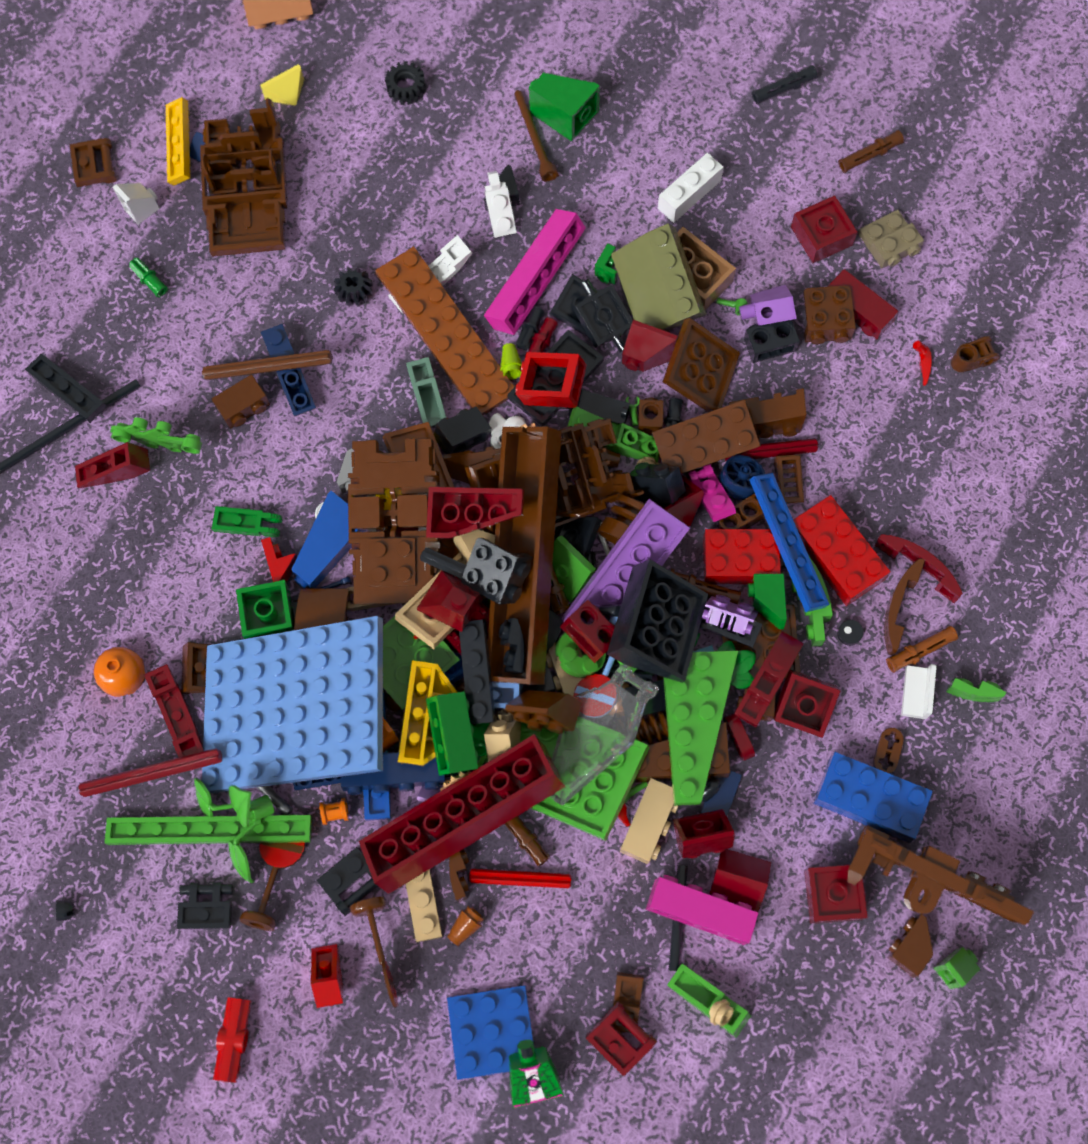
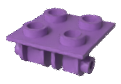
M723 595L710 597L705 604L710 610L705 609L702 615V619H705L706 623L718 626L722 613H724L720 625L721 628H723L728 614L731 615L727 630L731 629L734 617H737L732 631L742 635L751 633L753 625L749 624V621L754 622L758 615V611L754 610V606L742 602L739 605L731 603V599Z

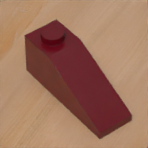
M129 442L75 466L77 488L133 479L150 471L148 449Z

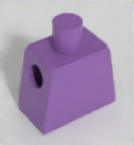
M786 285L751 294V304L739 306L741 320L754 317L758 325L796 319L793 296Z

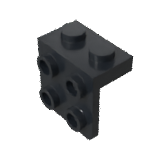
M477 538L461 581L498 604L516 603L521 596L525 577L530 573L533 557L527 553H511L485 538Z

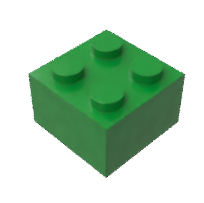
M285 580L236 589L241 630L244 639L294 631L295 619L291 603V593Z

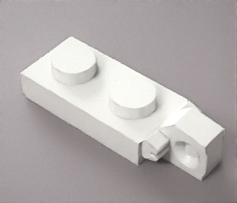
M497 171L488 172L490 185L485 186L484 193L493 235L496 238L517 233L506 183H500Z

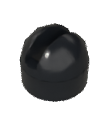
M57 900L56 920H70L75 914V910H73L75 908L74 903L70 900Z

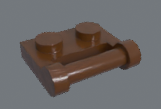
M101 138L69 144L74 182L77 187L98 183L109 184L117 181L116 173L113 171L110 153L112 144L110 139ZM97 150H101L104 167L102 172H98L95 155Z

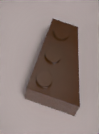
M804 388L797 389L796 394L782 397V393H775L773 399L762 401L759 400V397L743 399L747 402L757 435L760 438H770L778 434L792 437L801 432L807 416ZM742 400L729 402L728 405L734 404Z

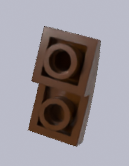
M464 849L449 858L450 880L457 902L467 899L465 892L469 891L464 876L460 878L458 874L467 871L465 864L469 863Z

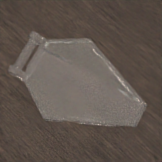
M621 665L617 668L611 680L599 688L594 687L589 691L587 690L574 696V698L581 702L574 732L565 731L564 734H559L552 760L566 787L551 795V799L563 806L634 744L646 703L649 699L655 697L658 692V687L654 683L646 682L634 674L630 667ZM628 681L639 689L638 693L634 695L623 688V683Z

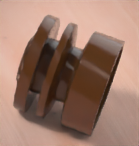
M618 495L615 500L618 506L612 505L610 509L618 518L605 517L598 529V533L615 545L645 505L644 503L624 495Z

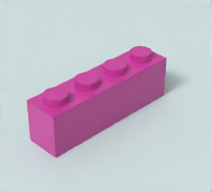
M663 875V878L658 877L655 879L645 910L741 945L750 943L758 912L751 910L752 906L742 902H737V904L727 901L728 898L718 893H712V896L702 892L703 888L693 884H688L686 887L678 884V879L672 876Z

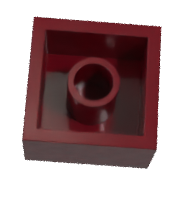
M789 669L774 709L773 719L779 723L823 738L841 690L836 685Z

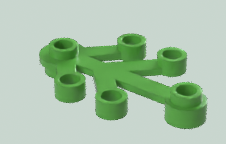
M136 417L131 425L117 423V426H111L110 429L112 433L111 438L118 442L130 443L132 439L154 449H158L159 445L173 452H181L183 450L188 453L199 454L202 446L201 438L194 434H187L186 438L166 436L170 434L172 425L163 421H158L156 428L146 431L148 421Z

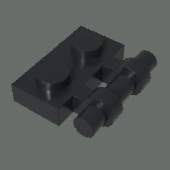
M214 881L213 884L191 882L189 885H180V895H189V902H178L177 929H231L232 902L222 901L223 894H233V884H223L222 881ZM212 895V902H199V896Z

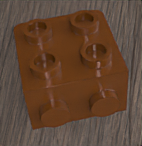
M850 287L806 288L803 293L807 321L804 332L805 343L811 342L817 345L825 341L844 343L851 340L856 327Z

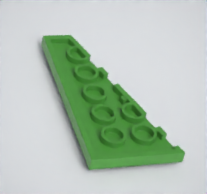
M738 651L693 652L685 682L681 683L663 677L674 806L700 805L702 802Z

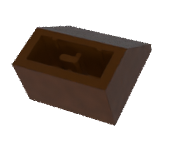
M526 690L506 704L505 710L514 715L513 719L528 724L527 728L533 731L541 732L542 729H548L551 732L562 734L563 731L574 732L581 702L568 693Z

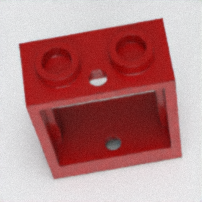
M527 352L525 361L521 364L522 373L520 381L516 385V395L524 405L575 408L578 405L587 365L580 354ZM537 366L567 367L562 390H532Z

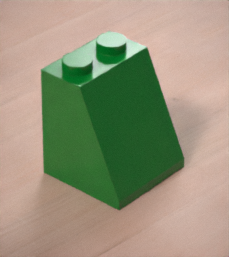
M542 73L529 86L530 113L570 141H573L599 112L600 85L593 82Z

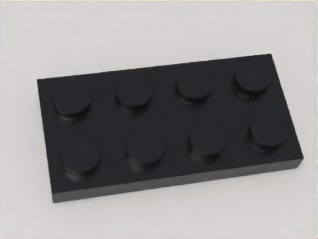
M567 330L547 352L580 354L587 365L583 383L604 361V357L570 330ZM537 366L532 390L561 391L567 367ZM516 386L507 395L508 400L542 427L561 408L524 405L516 395Z

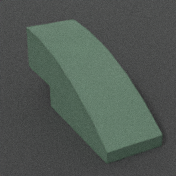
M429 357L408 362L406 366L422 422H429L430 427L436 426L441 419L446 418Z

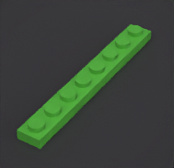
M269 815L260 819L261 824L255 826L240 840V843L311 842L312 816ZM237 816L107 818L105 844H225L233 841L245 828L241 825Z

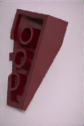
M429 487L426 537L454 538L522 516L524 489Z

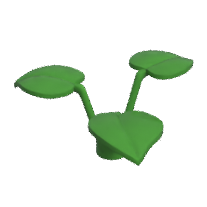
M194 778L196 798L205 816L213 817V811L234 808L238 820L245 829L233 841L228 843L229 854L232 864L239 875L246 881L254 883L255 881L251 879L247 856L240 846V840L255 826L261 824L260 819L274 814L270 798L264 795L251 801L252 792L231 785L229 786L231 804L215 805L211 802V796L206 786L200 779Z

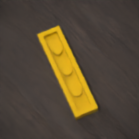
M183 97L166 104L167 182L173 186L190 179L188 100Z

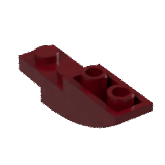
M783 631L780 633L735 711V716L757 727L801 650L803 642Z

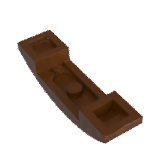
M923 559L917 560L905 572L888 602L884 620V639L888 655L894 656L898 651L905 627L896 625L895 622L906 587L914 589L919 581L925 561Z

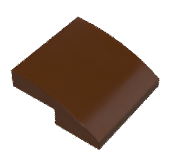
M300 589L294 630L348 621L349 589Z

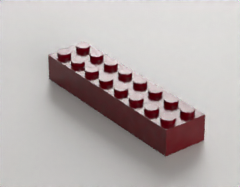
M534 734L358 842L374 883L390 894L566 786L546 746Z

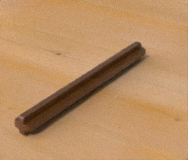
M330 350L204 366L202 375L205 380L327 365L332 363L333 355Z

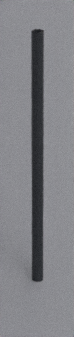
M135 379L101 401L108 408L141 386ZM78 414L0 462V474L86 420Z

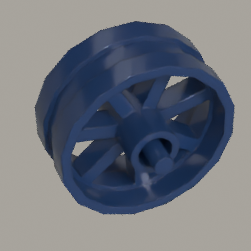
M736 455L726 461L719 475V482L729 496L745 500L755 494L749 480L753 476L765 474L762 465L749 456Z

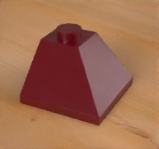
M633 320L622 353V364L632 371L640 370L643 372L670 361L678 336Z
M681 474L686 492L674 504H656L687 526H690L704 496V492Z
M441 570L418 605L417 610L462 632L484 596L462 583L461 579Z

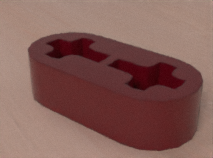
M734 713L724 717L727 731L741 760L745 761L755 757L754 748L740 718L735 716Z

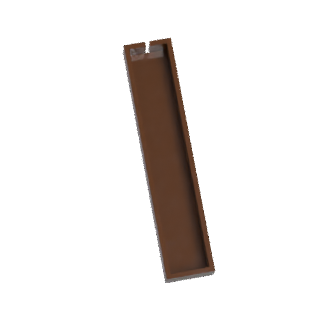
M502 427L498 488L524 489V504L522 516L496 524L494 544L511 553H527L533 559L530 573L525 577L521 596L516 603L498 604L492 600L490 601L488 649L491 679L495 682L544 685L561 445V431L550 427ZM511 618L518 619L524 642L523 673L517 674L505 672L504 656L509 647L500 645L501 638H499L501 624Z

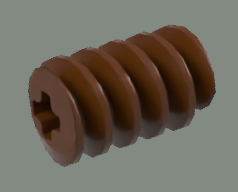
M662 712L657 713L656 720L652 714H648L647 722L640 716L637 718V724L633 719H628L626 726L623 720H618L617 728L615 727V732L642 743L646 740L649 745L653 744L654 738L658 742H662L663 736H666L669 740L668 726Z

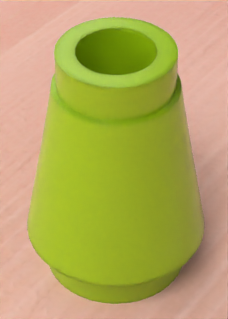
M507 343L502 347L500 371L503 370V376H507L509 380L517 379L522 373V362L516 345Z

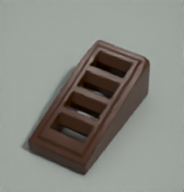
M800 455L774 457L776 481L786 504L804 503ZM793 464V468L783 469L782 465ZM794 473L795 477L783 478V474ZM796 482V487H784V483ZM797 491V496L785 497V492Z

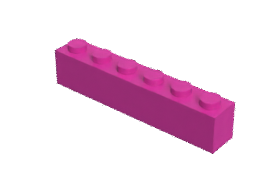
M559 209L553 212L484 314V317L494 330L515 335L586 229L577 213Z

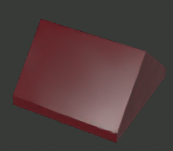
M729 849L720 852L709 895L712 896V893L724 895L728 898V902L737 904V902L746 903L752 906V911L759 913L769 882L771 862Z

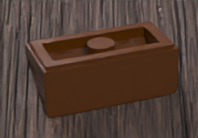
M187 642L183 645L182 694L205 693L207 646L212 644Z

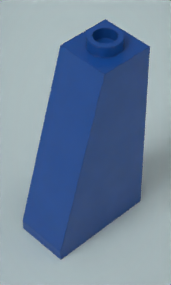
M332 491L327 494L291 569L295 576L293 580L303 589L306 587L315 589L352 547L349 544L348 503ZM355 529V532L367 531V529Z

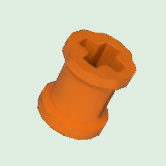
M341 798V801L334 803H319L323 825H327L330 821L341 819L349 821L346 798Z

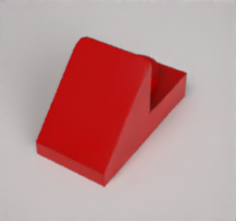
M271 537L262 539V546L273 582L285 580L287 583L292 574L291 569L297 559V555L294 553L283 557L278 543L274 544Z

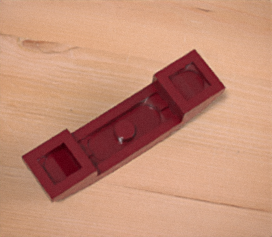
M881 534L875 546L892 559H895L901 553L913 563L919 559L925 560L922 569L939 581L935 590L955 604L963 594L958 582L948 568L923 547L896 536Z
M168 664L144 674L171 734L172 743L178 757L203 752L204 748L197 727Z

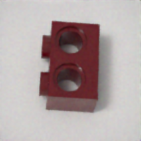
M587 600L560 627L595 663L608 651L615 625L610 623L601 614L597 606ZM599 636L602 637L605 642L601 641L599 639Z

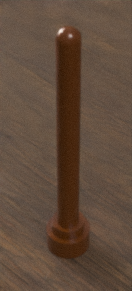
M516 90L514 96L541 164L539 167L540 177L543 182L555 180L559 175L555 164L548 160L523 92Z

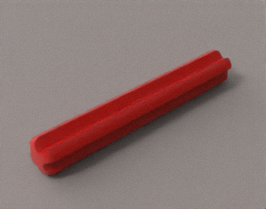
M473 868L469 874V881L477 884L566 889L571 887L570 874Z

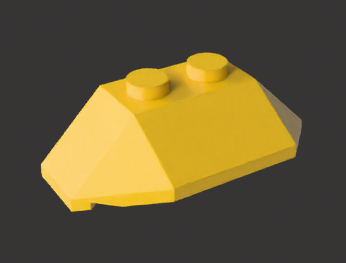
M412 660L400 739L399 763L424 766L436 757L426 699L437 695L457 693L438 664Z

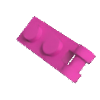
M710 464L703 466V469L695 472V470L687 472L688 479L703 490L704 496L701 502L713 522L736 514L734 504L722 487Z

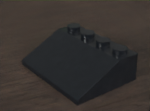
M651 559L632 567L607 655L627 666L681 683L685 682L708 594Z

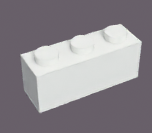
M706 153L659 195L658 209L673 223L676 222L721 182L723 166Z

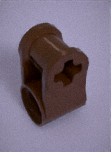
M984 336L975 341L960 345L951 358L952 368L962 373L979 367H985L998 361L1000 355L995 352L991 344L992 338Z

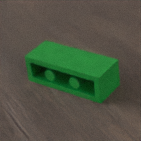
M465 691L427 698L426 703L439 776L478 769V753L474 748V729L469 719V702L465 697Z

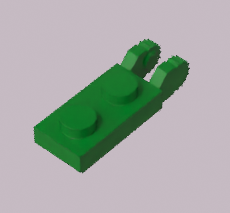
M215 506L211 529L213 532L279 537L280 531L278 529L262 527L263 521L282 523V516L264 513L261 510Z

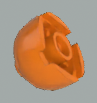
M112 647L105 650L94 664L93 675L97 685L106 694L114 697L133 694L141 687L145 679L143 659L136 652L125 647Z

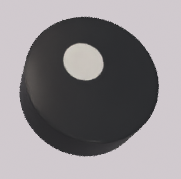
M855 620L844 621L838 628V639L847 646L856 645L863 637L861 624Z

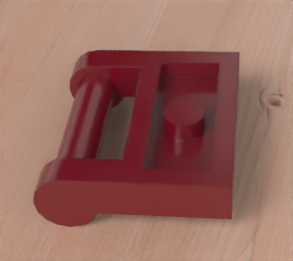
M617 1002L586 1034V1039L625 1076L655 1046L657 1039L652 1034L648 1035L624 1011L625 1007L620 1002ZM616 1019L641 1042L637 1049L612 1025Z

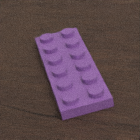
M649 499L562 616V622L564 623L587 600L597 607L601 605L622 604L632 567L649 559L662 566L690 528Z

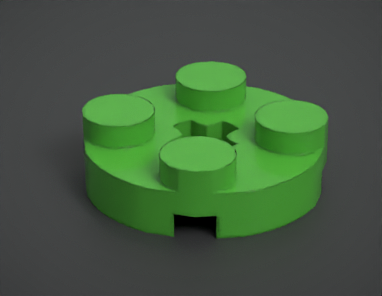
M566 633L559 638L555 648L556 657H559L560 666L569 675L584 678L595 674L603 666L606 653L594 663L587 655L578 656L579 652L575 649L580 647Z

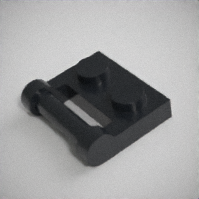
M357 847L316 880L344 916L351 912V905L362 900L377 887L365 857ZM368 873L371 879L343 901L340 895Z

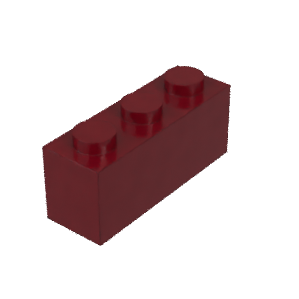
M845 269L827 286L850 287L855 323L861 327L867 336H873L876 340L891 326L899 311Z

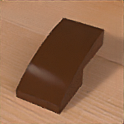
M617 972L613 1006L620 1002L625 1007L624 1011L638 1024L643 976ZM618 1019L612 1023L619 1032L631 1033Z

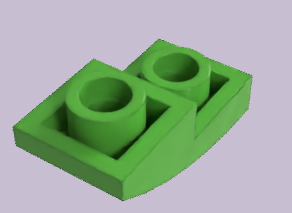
M955 678L949 684L946 691L954 696L977 702H998L1006 694L994 682L982 681L975 688L972 682L963 678Z

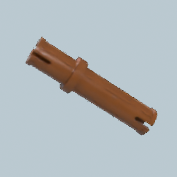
M948 626L913 646H905L903 651L890 658H886L887 666L891 672L895 673L909 664H916L920 658L958 640V634L952 626Z

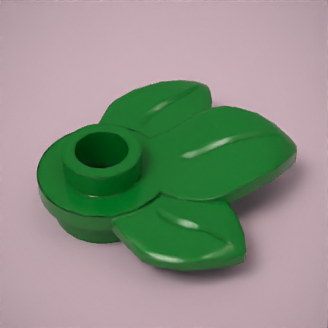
M727 641L717 651H736L732 641ZM748 650L738 651L730 685L738 689H744L751 685L754 678L749 671L755 664V653Z

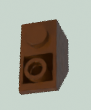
M923 914L917 915L915 918L911 916L903 926L906 932L901 939L896 937L888 948L891 953L887 958L913 978L919 977L933 956L927 919Z

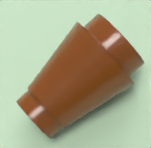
M468 906L465 910L462 909L447 937L455 945L460 946L461 943L482 927L483 916L471 906Z

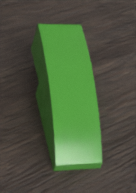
M681 964L667 984L669 988L709 1019V1011L716 1001L727 1000L734 1011L729 1022L721 1028L735 1038L738 1037L751 1018L747 1010L728 998L722 991L684 964Z

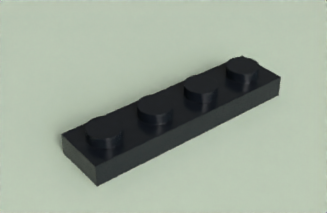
M42 353L25 368V371L89 423L106 408L103 401Z
M486 620L469 621L462 632L459 631L465 695L469 702L468 714L470 723L496 722Z

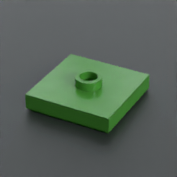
M562 535L556 538L554 541L552 565L559 583L565 586L563 591L567 600L571 603L582 591L596 568Z

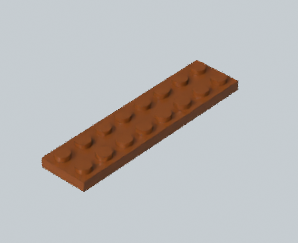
M414 246L375 270L378 278L471 409L477 406L481 414L485 415L508 400L507 395L514 388V385L507 376H503V370L500 371L499 364Z

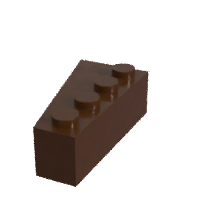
M726 722L720 724L707 779L711 777H729L730 766ZM669 740L649 745L650 748L633 783L649 782L650 778L656 781H672Z

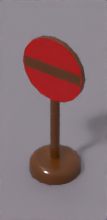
M305 842L260 843L261 857L268 865L272 866V870L258 912L251 910L242 912L239 919L241 923L265 931L275 930V919L264 914L278 869L293 866L298 862L305 851Z
M383 896L373 897L351 905L350 911L355 917L368 916L378 960L382 965L387 991L393 1007L396 1008L398 1007L397 994L389 966L385 960L374 917L375 913L382 911L386 907V899Z

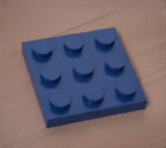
M525 985L447 998L457 1080L509 1072V1056L513 1053H518L517 1044L526 1039L533 1041Z

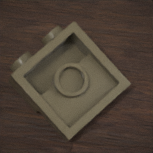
M899 210L858 230L859 236L881 269L888 265L890 267L897 265L902 258L908 255L909 257L917 255L921 251L924 242L913 223L908 224Z

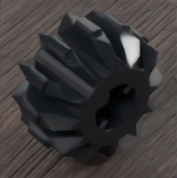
M348 267L347 273L340 271V278H335L334 292L338 296V300L341 303L346 302L348 307L353 302L359 307V301L361 300L367 303V296H372L373 283L366 271L361 272L358 267L354 271Z

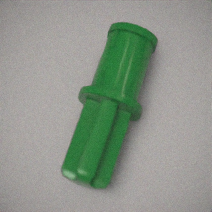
M136 257L129 262L131 270L141 279V284L146 285L157 298L167 293L168 287L156 276V272L150 270L140 258Z

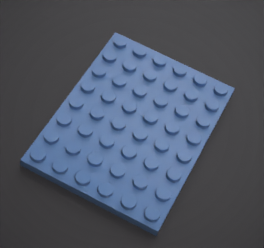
M374 616L207 646L203 748L204 751L217 748L221 750L223 758L220 763L202 767V783L206 786L209 793L229 791V786L235 785L240 789L383 771V618Z

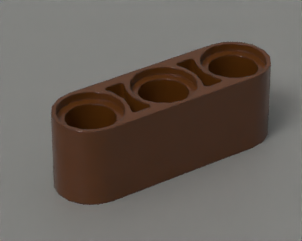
M753 494L736 504V514L719 520L718 529H748L765 519L756 495ZM751 509L755 512V515L748 516L744 513V510ZM731 521L735 524V527L728 528L724 525V522Z

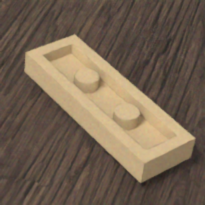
M429 869L406 883L417 943L442 937Z

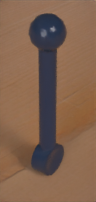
M346 577L317 589H332L352 581L350 577Z

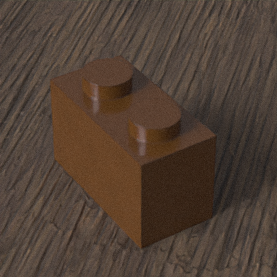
M252 374L211 398L230 429L234 426L239 427L243 425L249 417L254 414L263 413L267 406L270 405L265 393Z

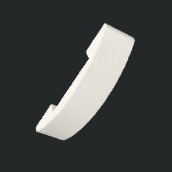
M458 235L440 250L442 254L428 265L442 286L461 269L472 254ZM389 294L388 297L392 300V302L396 305L400 312L403 313L398 304L393 299V297Z

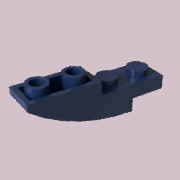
M283 324L261 331L270 357L294 354ZM300 368L276 371L294 417L316 409Z

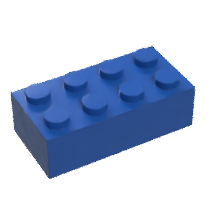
M834 752L828 761L813 804L911 843L917 837L933 791Z

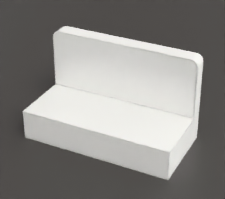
M931 664L928 668L908 665L905 667L901 716L927 719L932 714L936 665Z

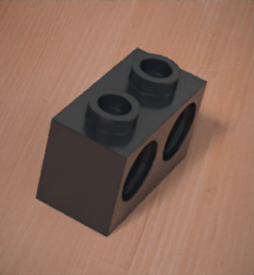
M792 320L765 325L754 324L746 329L744 336L752 363L796 352L800 342ZM778 333H783V334H785L787 337L782 338V337H779L777 334H778ZM756 339H761V340H763L765 343L759 344V343L755 342V340H756Z

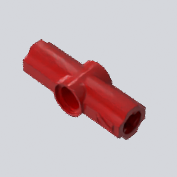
M227 998L223 1026L219 1028L216 1040L218 1054L213 1080L237 1083L242 1054L245 1053L249 1032L247 1024L251 1000Z

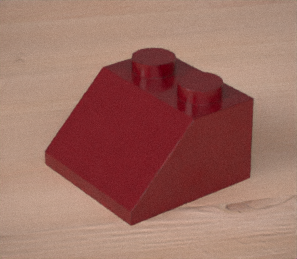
M723 809L673 819L677 846L682 858H697L701 854L710 852L720 853L728 848H733L734 830Z

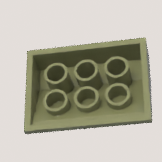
M668 223L651 230L611 254L634 320L669 331L681 326L684 319L691 318L695 320L707 315L676 227Z

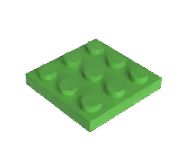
M394 616L383 626V688L403 710L406 703L412 660L438 664L442 672L445 673L460 659L444 641L433 649L420 638L415 640L413 638L414 634L396 621Z

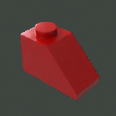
M337 944L311 948L310 984L317 1008L343 1003V980Z

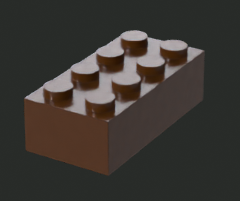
M746 400L652 432L662 463L668 466H679L681 474L761 446Z

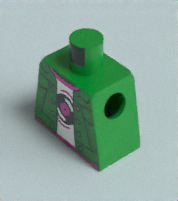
M529 1039L520 1041L517 1044L518 1053H513L509 1056L510 1093L513 1108L562 1097L563 1092L560 1078L547 1048L543 1046L534 1048L533 1041Z

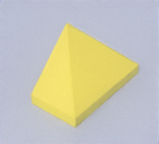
M298 64L261 84L264 98H270L272 102L296 106L304 82L301 67Z

